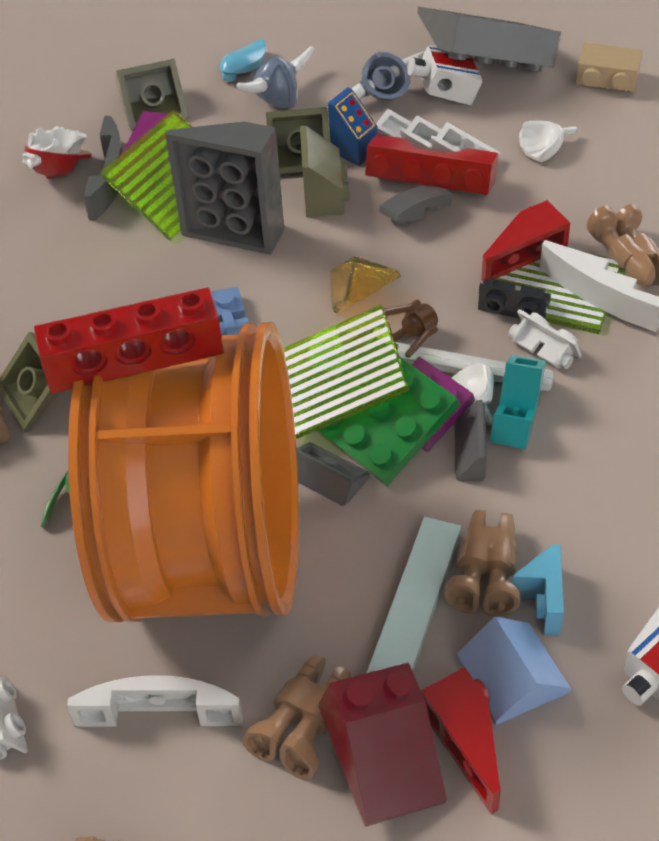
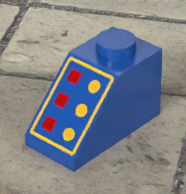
M347 87L328 102L330 143L339 148L341 158L360 166L366 161L367 145L378 134L376 123L355 92Z

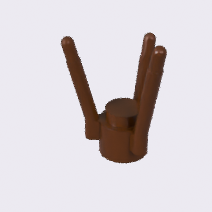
M418 299L406 305L382 309L383 314L374 317H385L406 312L402 319V328L390 335V341L393 342L406 334L418 337L405 352L406 358H410L431 335L438 332L436 327L438 325L436 311L429 304H421ZM369 350L359 354L357 359L364 357Z

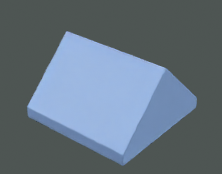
M495 616L456 655L461 667H465L474 680L478 678L485 685L490 696V715L495 725L564 696L571 691L562 673L530 623Z

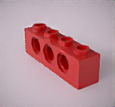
M209 287L34 326L39 357L50 394L73 389V383L83 380L85 386L92 385L94 377L101 375L103 382L224 354L219 316Z

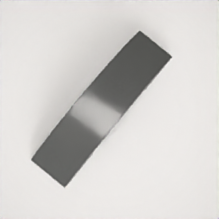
M104 116L100 131V140L105 159L102 175H89L83 196L89 220L99 218L118 195V188L112 185L116 182L115 176L109 181L105 178L114 170L123 152L119 131L111 116Z

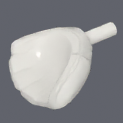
M526 121L523 123L519 133L520 147L523 148L526 156L538 162H544L555 155L560 149L564 135L576 134L577 128L575 126L562 128L559 124L550 121Z
M481 363L467 366L456 373L452 379L474 394L475 401L483 400L485 404V424L487 428H490L493 424V418L487 404L492 401L494 379L492 369L489 364L483 365Z

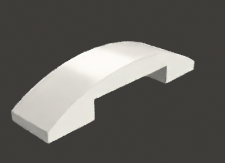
M151 675L113 680L81 691L68 698L67 703L75 727H116L118 711H197L200 726H243L239 697L218 686L185 677Z

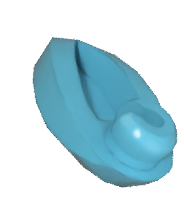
M259 39L225 55L219 64V70L222 71V79L227 82H234L237 78V73H245L258 68L265 57L266 42L263 39Z

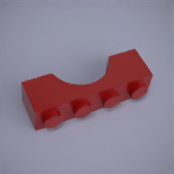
M377 134L367 145L365 176L488 195L495 184L499 153L471 148L456 152H435L415 147L405 138Z

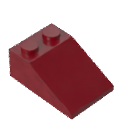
M409 662L329 683L318 707L364 826L368 827L445 803L447 797L426 701Z

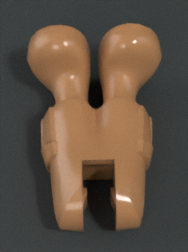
M629 204L620 209L617 214L607 205L596 209L587 221V230L591 236L609 249L608 254L626 271L629 277L637 279L636 284L641 287H648L652 283L658 286L659 248L646 234H636V230L643 218L640 208L635 204Z
M475 510L469 523L467 535L464 536L459 546L460 549L457 557L458 568L464 574L453 576L446 582L444 597L448 604L457 610L474 614L479 607L481 575L486 573L489 575V583L485 590L484 613L491 617L509 615L517 610L521 598L519 589L507 581L510 576L515 574L517 569L518 550L515 543L514 518L512 514L502 512L498 527L486 526V510Z
M314 655L308 661H305L297 675L285 683L273 702L276 711L268 719L259 721L249 727L242 741L247 751L262 761H272L280 749V759L284 768L293 776L304 780L311 779L319 768V759L313 747L315 734L319 735L327 732L318 704L329 683L351 677L350 670L338 665L325 686L318 685L317 683L323 674L326 659L318 655ZM300 721L298 726L294 729V731L291 734L288 735V737L282 744L283 736L289 724H295L296 722Z

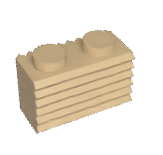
M584 42L578 62L576 84L578 86L582 84L584 87L589 86L590 88L592 86H595V88L600 86L602 89L606 87L608 90L612 88L613 90H624L625 92L630 91L633 93L637 85L643 50Z

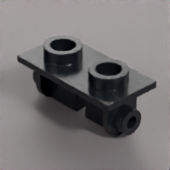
M493 277L491 280L484 279L483 283H480L478 310L520 319L517 312L520 309L529 315L534 312L544 319L546 318V308L550 305L552 295L546 293V289L522 285L519 292L515 291V283L496 280Z

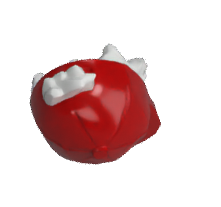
M58 126L44 131L43 128H38L35 133H30L22 163L25 166L28 165L36 173L46 176L48 179L65 176L73 172L79 159L92 158L91 152L80 149L87 135L79 132V130H65L63 127Z

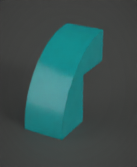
M510 355L505 366L500 403L494 413L490 443L527 449L536 417L547 361Z

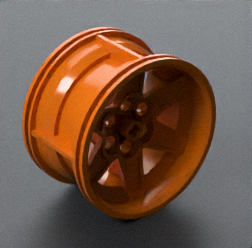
M263 322L259 327L253 323H246L242 326L238 335H222L224 354L103 382L101 375L95 376L93 384L88 386L84 385L83 380L73 383L69 416L68 468L74 537L88 594L96 611L105 621L109 623L138 622L143 618L256 613L262 617L269 616L272 611L277 616H285L290 613L296 591L299 557L298 461L289 373L282 340L273 322Z

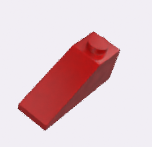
M548 200L520 211L483 254L481 280H491L492 277L497 279L540 260L542 244L545 240L568 247L571 222Z
M463 667L422 689L421 692L426 701L432 729L490 814L499 810L501 789L489 708L490 696L483 682L478 678L474 680L467 669Z

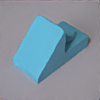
M552 544L519 570L512 578V584L519 589L521 594L520 599L536 600V618L543 619L544 635H560L564 615L561 545Z

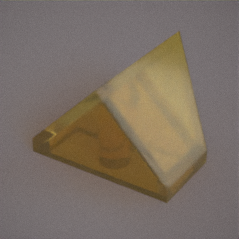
M353 256L331 269L332 309L335 314L401 277L399 271L357 256Z

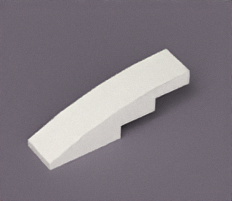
M387 109L376 123L379 135L405 138L410 144L420 149L435 152H456L471 148L500 154L499 151L448 122L440 129L418 115L411 122Z
M547 240L543 242L540 269L548 276L591 305L622 320L657 332L659 328V297L637 290V279L608 270L609 260Z

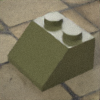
M175 58L116 70V80L130 130H134L143 111L178 115L179 120L189 118Z
M327 107L265 112L267 126L276 128L280 174L303 173L300 126L309 127L330 142Z
M300 126L306 217L344 214L343 201H350L349 183L342 182L343 180H348L347 162H340L339 148L309 127Z

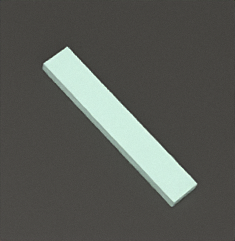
M424 516L367 673L408 662L414 672L461 536V525Z

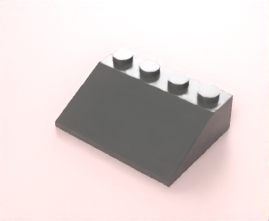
M418 6L417 13L438 49L449 52V58L466 60V56L471 55L475 56V62L491 64L492 59H499V65L517 68V63L519 62L525 63V69L542 71V66L554 67L561 31L519 22Z
M243 121L168 130L165 136L182 236L271 255L285 230L276 128Z

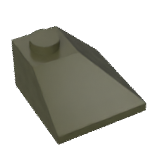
M28 332L0 376L1 398L22 429L29 432L55 395V393L50 394L39 357L36 336L33 332Z

